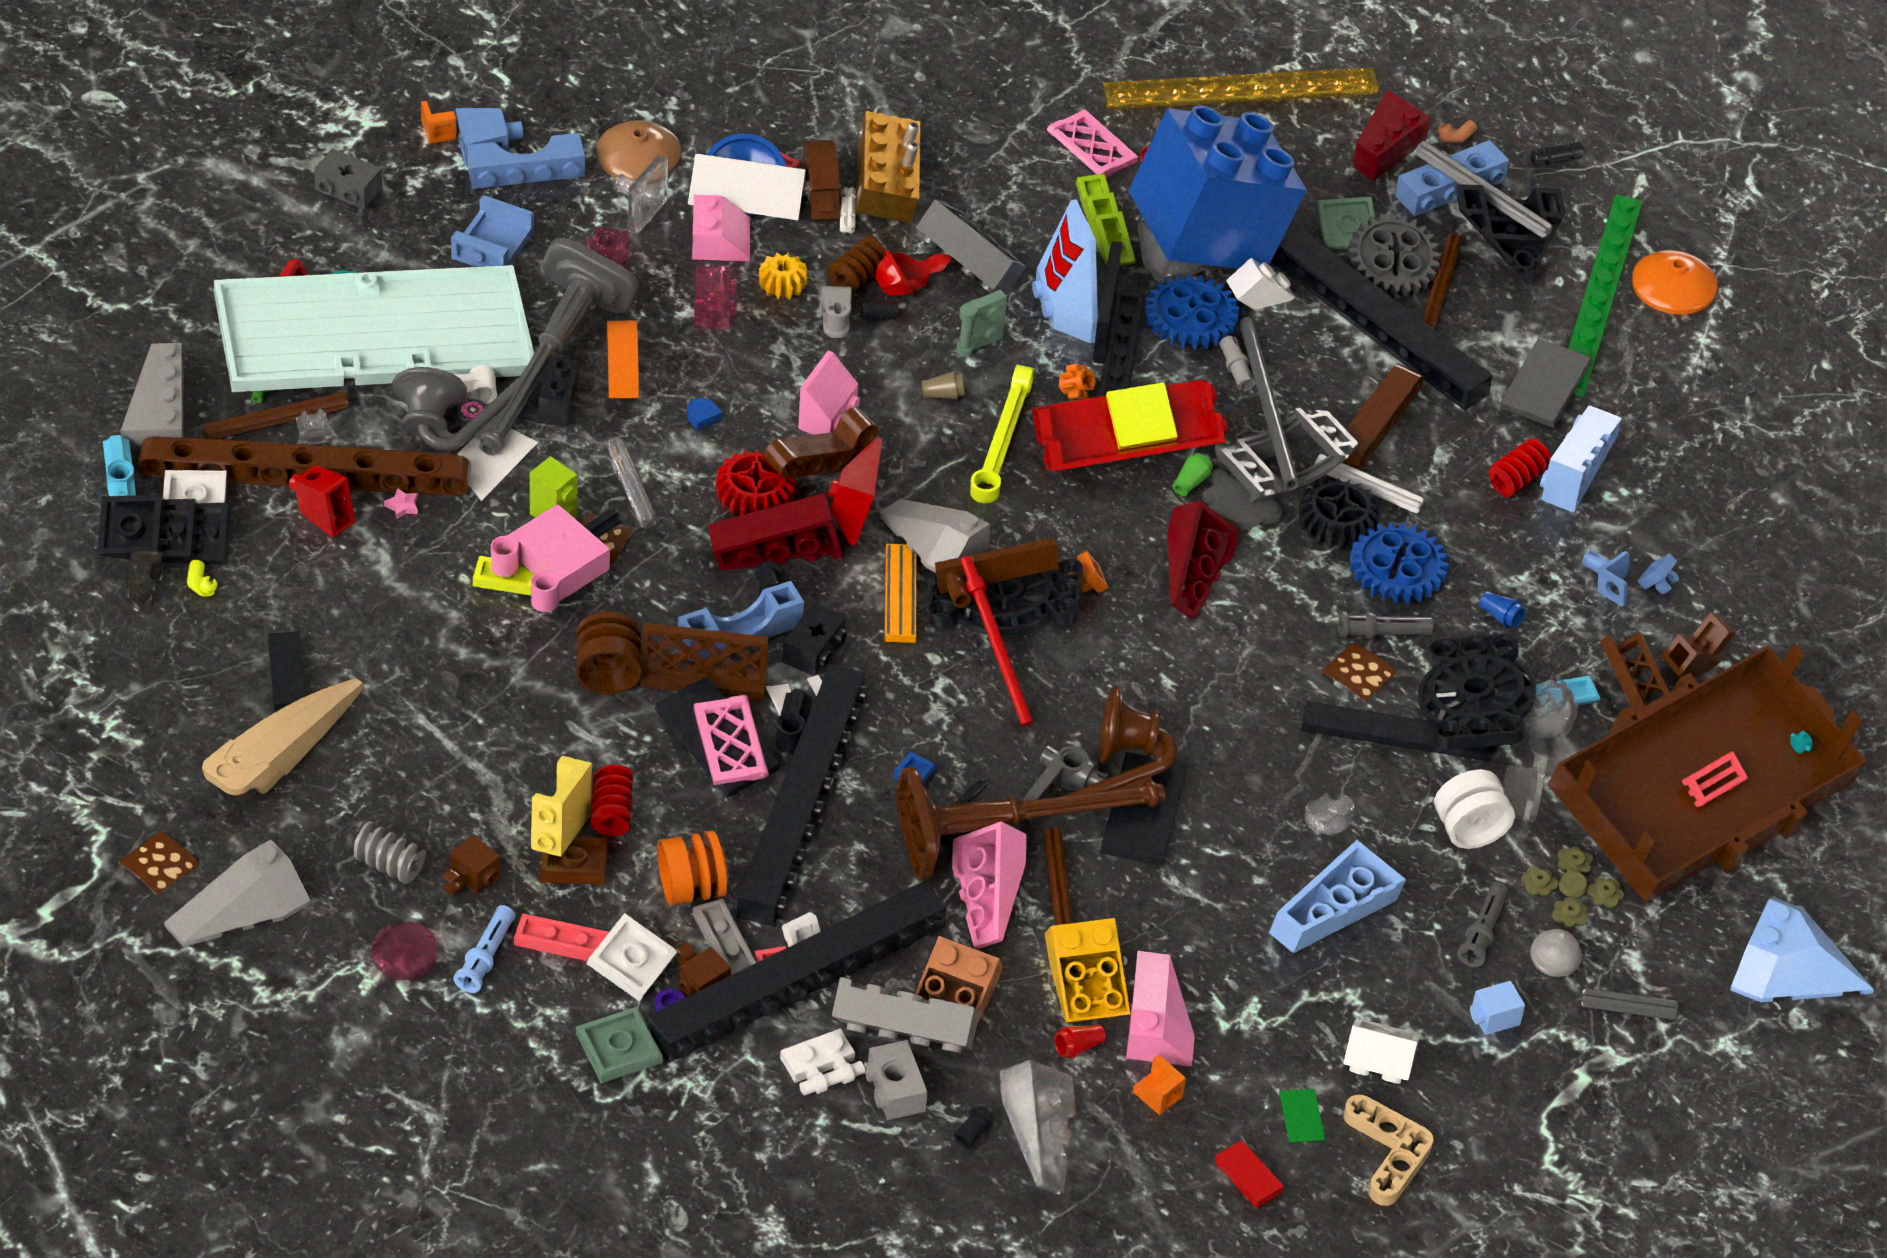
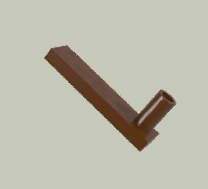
M1054 537L968 555L972 556L978 575L983 577L985 584L1059 569L1057 544ZM964 557L935 562L937 587L940 594L949 592L955 607L963 608L969 605L971 597L965 584L967 578L960 562Z

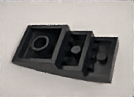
M162 495L102 496L97 554L104 557L160 563L190 564L192 560H200L204 564H227L231 506L228 502L198 503L196 499H164Z

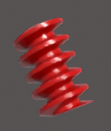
M1534 438L1527 439L1523 444L1517 446L1490 466L1488 474L1492 486L1501 496L1510 498L1515 492H1519L1523 486H1527L1531 481L1536 480L1539 475L1545 473L1551 459L1550 452L1539 440Z
M618 764L606 765L598 769L593 775L591 825L601 835L609 837L620 836L630 829L633 773L626 766Z

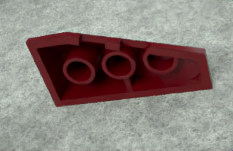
M1201 500L1174 507L1167 532L1170 605L1189 619L1196 617L1209 596V588L1212 583L1218 581L1222 575L1220 570L1223 565L1230 562L1233 557L1239 529Z

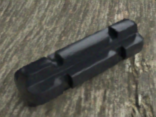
M1581 142L1569 143V146L1562 144L1546 147L1545 151L1542 148L1531 151L1530 159L1534 166L1545 165V162L1552 164L1568 161L1570 157L1571 159H1578L1583 157L1584 147Z

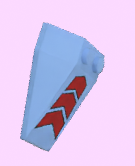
M1071 200L1037 267L1036 280L1032 282V290L1035 298H1039L1041 302L1043 316L1049 319L1053 329L1085 342L1095 343L1098 319L1096 239L1077 200Z

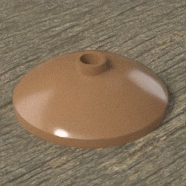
M633 120L617 124L603 133L598 140L596 153L600 166L611 176L631 183H648L668 176L677 168L681 160V145L677 137L667 128L650 121Z

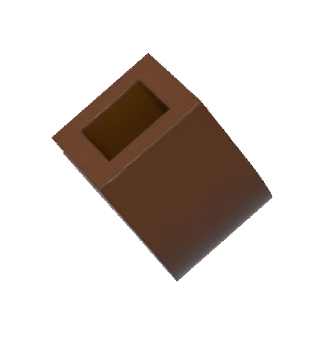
M1710 612L1693 635L1679 633L1661 657L1679 677L1690 673L1695 678L1710 671L1723 660L1724 656L1721 652L1736 633L1718 613Z

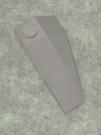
M899 499L879 512V517L896 536L903 537L907 542V548L911 552L916 551L921 557V563L934 573H936L935 562L990 551V524L967 511Z
M269 840L243 855L166 920L164 925L177 941L185 947L222 937L223 933L242 927L244 931L254 928L255 923L272 919L273 923L284 920L310 905L311 901L291 860L272 840Z

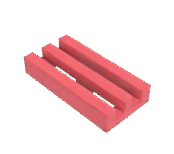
M1731 751L1686 777L1682 782L1684 786H1689L1690 790L1688 793L1691 797L1694 796L1697 801L1694 804L1698 808L1745 781L1748 777L1735 753ZM1727 761L1731 762L1732 766L1698 785L1695 781ZM1736 771L1738 777L1706 796L1703 795L1702 790Z

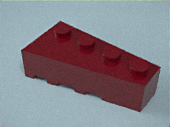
M825 493L708 524L713 552L720 571L757 567L761 562L765 561L787 564L788 559L805 557L806 562L818 561V556L832 555L833 559L844 558Z

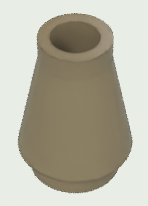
M951 371L921 381L924 398L958 400L959 396H965L962 372L955 373Z

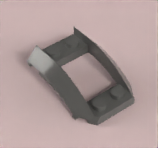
M1296 408L1295 414L1282 422L1288 446H1292L1309 434L1329 456L1310 468L1296 473L1299 486L1295 490L1285 489L1282 478H1278L1263 462L1275 455L1269 430L1250 437L1237 439L1235 445L1224 447L1222 443L1216 444L1215 452L1219 469L1230 470L1251 493L1250 503L1282 497L1312 484L1346 460L1358 448V442L1328 411L1316 410L1315 414H1307L1301 408Z

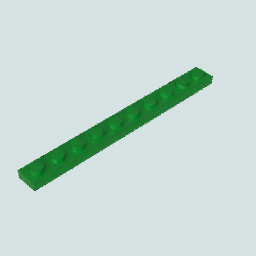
M1615 194L1568 348L1591 357V364L1573 395L1585 397L1640 214L1642 200Z

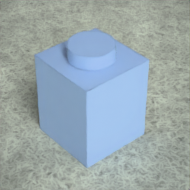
M1507 981L1475 991L1470 1014L1474 1023L1479 1024L1484 1034L1488 1035L1520 1025L1525 1004L1512 982Z

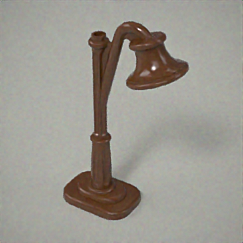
M1113 686L1108 696L1102 722L1098 753L1099 762L1106 764L1110 761L1113 754L1126 749H1143L1145 755L1150 756L1153 754L1155 760L1060 797L1028 801H1016L1014 797H1008L1007 800L936 806L932 802L929 792L924 788L918 770L915 767L902 768L896 788V805L906 848L916 879L919 881L928 880L933 875L940 848V836L975 831L998 822L1016 826L1019 820L1137 804H1147L1149 807L1154 808L1159 802H1164L1165 791L1162 783L1156 784L1151 777L1166 771L1173 765L1177 758V746L1174 738L1166 730L1160 728V712L1152 710L1148 714L1136 710L1123 699L1120 688Z

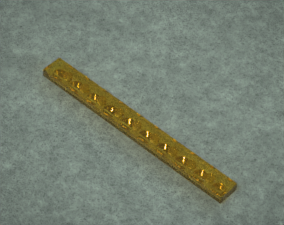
M1373 67L1103 82L1102 87L1107 109L1377 94L1378 82Z

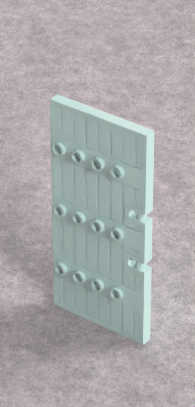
M513 265L214 280V296L232 392L344 386V379L354 378L355 385L392 383V380L399 372L415 367H432L451 372L452 374H467L472 368L485 365L494 370L495 378L514 377L522 375L534 355Z

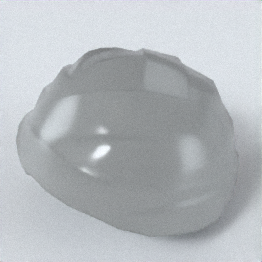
M1562 929L1544 931L1531 944L1530 954L1534 966L1548 976H1569L1579 968L1582 961L1580 945L1568 931Z

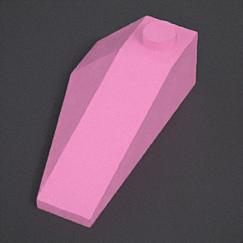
M1138 951L1126 1059L1152 1062L1154 1057L1160 1055L1169 1064L1192 1067L1195 1036L1171 957L1168 954Z

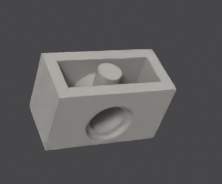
M908 1040L869 1048L868 1062L864 1063L867 1081L873 1082L875 1086L874 1098L878 1109L883 1108L887 1120L926 1112L927 1089Z

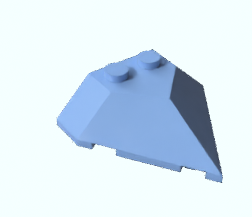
M1771 897L1768 900L1748 942L1730 989L1758 1002H1772L1775 997L1791 996L1792 1000L1842 996L1843 992L1860 991V994H1873L1874 992L1871 985L1803 908L1776 897Z

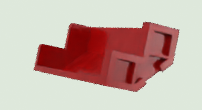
M1205 379L1165 385L1178 436L1177 440L1124 450L1118 449L1106 395L1032 407L1038 445L1044 446L1045 456L1043 460L1046 469L1053 472L1225 443L1224 435L1228 434L1226 418L1222 417L1220 412L1214 411L1213 403L1217 401L1215 387L1210 384V381Z

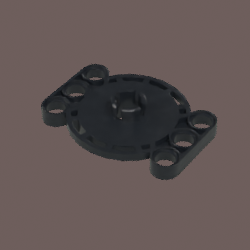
M1066 559L1059 562V569L985 584L987 587L985 594L1001 636L1017 635L1032 631L1045 625L1050 620L1059 626L1075 624L1080 616L1084 582L1082 563L1075 559ZM933 572L928 604L930 624L936 628H947L955 622H959L963 627L973 632L988 635L974 597L970 596L971 601L966 607H955L950 595L939 596L940 592L937 587L936 573ZM1067 572H1076L1072 575H1064ZM1064 591H1074L1070 594H1061ZM1063 610H1071L1068 613H1058ZM939 612H949L945 615H936Z
M1510 634L1446 638L1435 640L1429 645V659L1434 667L1424 676L1419 685L1418 703L1421 713L1427 721L1434 725V740L1439 748L1450 750L1512 745L1521 742L1525 738L1526 732L1523 718L1531 711L1535 703L1536 685L1528 669L1516 661L1519 649L1515 636ZM1499 647H1511V649L1505 651L1498 650ZM1471 649H1479V650H1481L1480 652H1476V653H1468V652H1467L1468 650H1471ZM1438 652H1450V654L1444 656L1436 655ZM1530 685V693L1525 689V686ZM1474 689H1480V693H1474ZM1424 694H1428L1427 699L1424 701ZM1508 727L1518 728V730L1512 732L1504 731ZM1479 729H1480V730H1486V731H1487L1486 733H1483V734H1474V733H1472L1473 731L1479 730ZM1446 732L1455 733V735L1449 737L1441 736V734Z

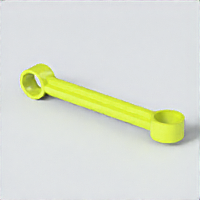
M1018 364L1015 367L1011 388L983 468L976 471L971 477L970 495L979 503H992L1000 495L1001 478L999 473L1024 401L1030 394L1035 368ZM987 483L994 486V488L981 489L977 485Z

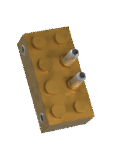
M866 111L857 138L856 213L911 223L919 201L920 122Z

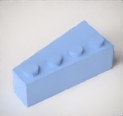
M1590 405L1582 415L1579 414L1572 430L1567 433L1564 441L1551 457L1548 470L1543 474L1540 482V487L1544 488L1542 501L1570 512H1575L1617 439L1621 417Z
M1356 840L1277 912L1269 934L1292 953H1295L1397 901L1406 879Z

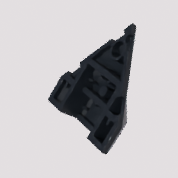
M1457 184L1455 191L1460 212L1528 286L1566 213L1561 189L1534 188L1526 200L1514 199L1552 224L1553 227L1550 235L1546 238H1541L1486 202L1483 185Z

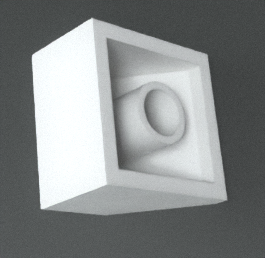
M1356 1018L1352 1026L1343 1064L1350 1066L1349 1071L1357 1074L1369 1075V1071L1382 1074L1381 1079L1388 1082L1400 1084L1402 1079L1408 1081L1420 1034Z

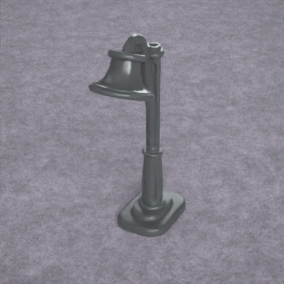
M568 238L554 239L545 254L543 270L553 282L565 288L566 291L557 304L545 331L539 335L540 345L522 375L459 432L451 434L447 430V421L444 419L447 410L461 405L467 398V386L459 377L445 370L432 367L408 368L399 372L392 380L393 392L408 406V413L403 418V427L409 433L421 437L430 447L440 451L456 450L472 437L480 440L481 444L479 447L487 455L493 456L496 452L502 451L504 449L503 440L547 368L550 356H554L555 353H559L564 349L565 341L576 328L589 305L593 303L611 313L621 314L627 312L632 307L639 292L637 278L623 266Z

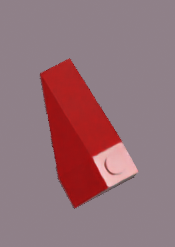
M876 437L842 469L838 481L832 480L827 497L832 498L830 510L849 544L854 546L857 543L875 495L882 438Z

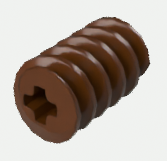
M866 236L858 244L851 247L849 251L845 252L843 256L831 263L827 268V275L833 286H851V291L854 292L859 289V286L864 285L867 280L873 278L878 264L886 256L884 252L886 250L880 241L873 236Z

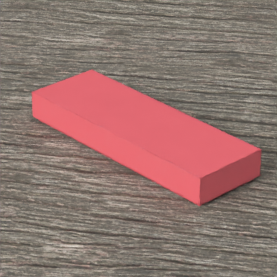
M522 913L514 936V946L588 961L589 957L609 932Z

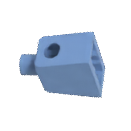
M499 108L455 109L457 137L465 166H467V145L496 142L499 147L509 152L508 140L523 138L521 121L505 123L502 110Z

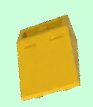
M1115 918L1051 926L1045 932L1049 964L1065 1022L1073 1023L1130 1015Z

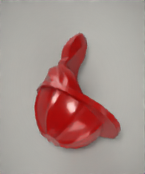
M886 250L884 251L886 256L878 264L876 270V281L887 295L903 297L910 294L912 296L914 291H919L926 286L929 276L933 273L942 272L952 262V258L947 254L938 253L930 256L925 261H918L902 252L890 254Z

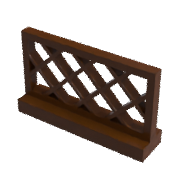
M643 623L640 687L680 691L707 676L724 697L746 695L748 700L764 701L768 678L769 637ZM650 635L662 636L666 640L658 643ZM693 639L697 643L689 647L682 640ZM716 642L725 643L728 647L720 650L713 644ZM674 645L681 652L673 655L666 649ZM745 647H761V650L751 654ZM706 649L712 656L704 659L697 652ZM736 652L743 659L735 662L728 656ZM656 654H659L661 657H652V656H654V655H656ZM689 657L693 661H687L684 659ZM721 661L724 665L714 663ZM751 664L755 668H747V666Z

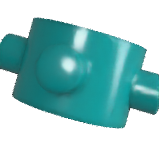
M1805 731L1790 735L1791 746L1797 753L1801 754L1805 751L1811 752L1813 750L1812 739Z

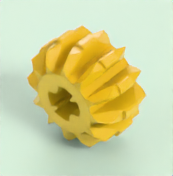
M777 252L775 257L766 256V260L759 268V284L761 289L766 291L767 296L776 295L777 299L782 296L790 300L792 295L800 296L802 289H805L807 285L806 263L801 262L799 256L790 257L789 252L785 256H781Z

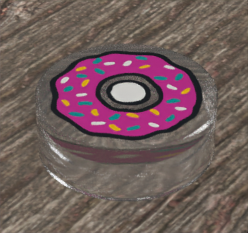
M476 399L463 401L458 406V421L465 426L486 407L485 403Z

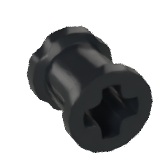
M767 561L757 566L755 575L757 580L760 581L759 596L763 589L782 584L781 575L783 570L779 563Z

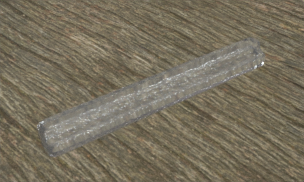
M618 436L608 439L607 449L640 526L643 529L655 527L656 516L623 439Z

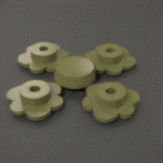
M1572 847L1570 850L1561 849L1558 852V867L1561 870H1566L1559 883L1556 878L1552 877L1550 870H1541L1536 866L1529 867L1527 873L1521 878V882L1525 885V891L1529 895L1535 896L1540 894L1546 897L1559 886L1560 891L1569 896L1563 902L1556 901L1554 904L1555 910L1552 913L1553 920L1563 923L1567 928H1573L1574 925L1583 926L1587 923L1588 919L1586 915L1587 907L1579 904L1578 900L1573 897H1580L1587 892L1590 897H1593L1594 904H1604L1608 908L1616 907L1619 900L1624 897V892L1619 889L1620 884L1615 879L1604 880L1603 878H1597L1594 884H1590L1587 887L1586 878L1581 873L1590 872V864L1593 861V857L1588 852H1582L1579 847Z

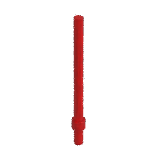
M972 556L964 557L960 562L967 578L965 583L967 590L976 602L1021 726H1029L1033 723L985 594L987 587L984 579L978 575Z

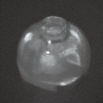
M1551 679L1536 686L1535 703L1531 711L1523 718L1525 732L1528 735L1539 740H1552L1562 738L1571 731L1577 719L1578 703L1565 681L1561 680V683H1557L1555 679Z

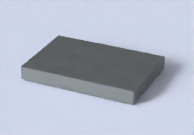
M1538 338L1501 400L1500 408L1554 428L1591 364V357Z

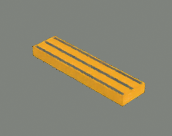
M886 544L885 642L916 643V551L911 552L907 548V544Z

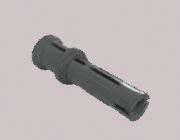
M1340 611L1338 632L1340 638H1346L1347 635L1365 636L1366 639H1371L1375 635L1381 634L1431 636L1433 633V619L1431 616H1376L1371 611H1366L1365 614H1347L1346 611Z
M1495 882L1490 885L1475 923L1466 930L1465 943L1458 948L1457 956L1467 966H1482L1486 959L1485 951L1494 941L1493 929L1506 898L1509 896V889L1502 883Z

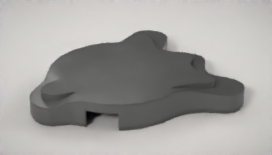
M1222 469L1212 471L1210 480L1213 486L1203 491L1202 500L1237 529L1251 530L1252 525L1261 522L1262 526L1276 524L1282 519V508L1274 499L1250 503L1251 493L1237 478L1230 476Z

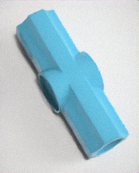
M122 435L110 436L109 439L103 441L109 496L136 495L130 441L122 437Z

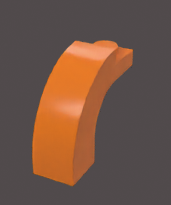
M637 320L607 321L609 398H639Z

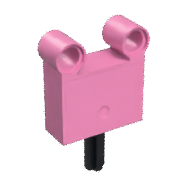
M557 504L509 535L495 538L491 543V569L498 576L508 577L514 575L518 571L519 563H522L534 574L531 578L532 606L541 612L552 611L561 600L610 570V549L598 538L620 525L622 518L618 511L613 509L583 526Z

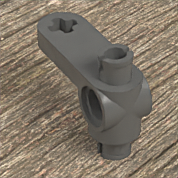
M1047 746L1039 762L1041 765L1047 766V768L1028 791L1023 801L1052 798L1060 787L1066 790L1082 789L1108 779L1110 775L1098 771L1099 764L1090 760L1087 752L1080 747L1067 746L1057 751L1051 746ZM1037 817L1027 818L1026 820L1033 822Z

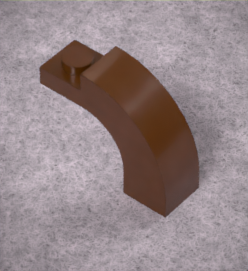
M833 140L803 141L804 169L808 173L811 221L840 220V182L835 143Z

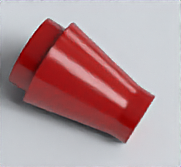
M1100 1024L1062 1027L1054 1036V1043L1058 1054L1063 1058L1068 1057L1070 1059L1104 1043L1106 1040L1105 1031Z

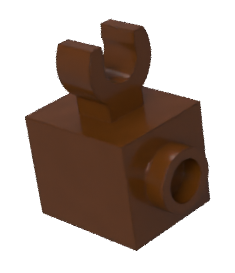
M475 835L470 836L450 852V869L443 875V879L448 883L443 886V889L453 896L465 884L477 894L480 893L487 886L494 885L501 876V856Z
M687 942L676 948V952L680 955L675 959L680 967L678 985L686 997L731 976L730 965L712 947L698 955Z

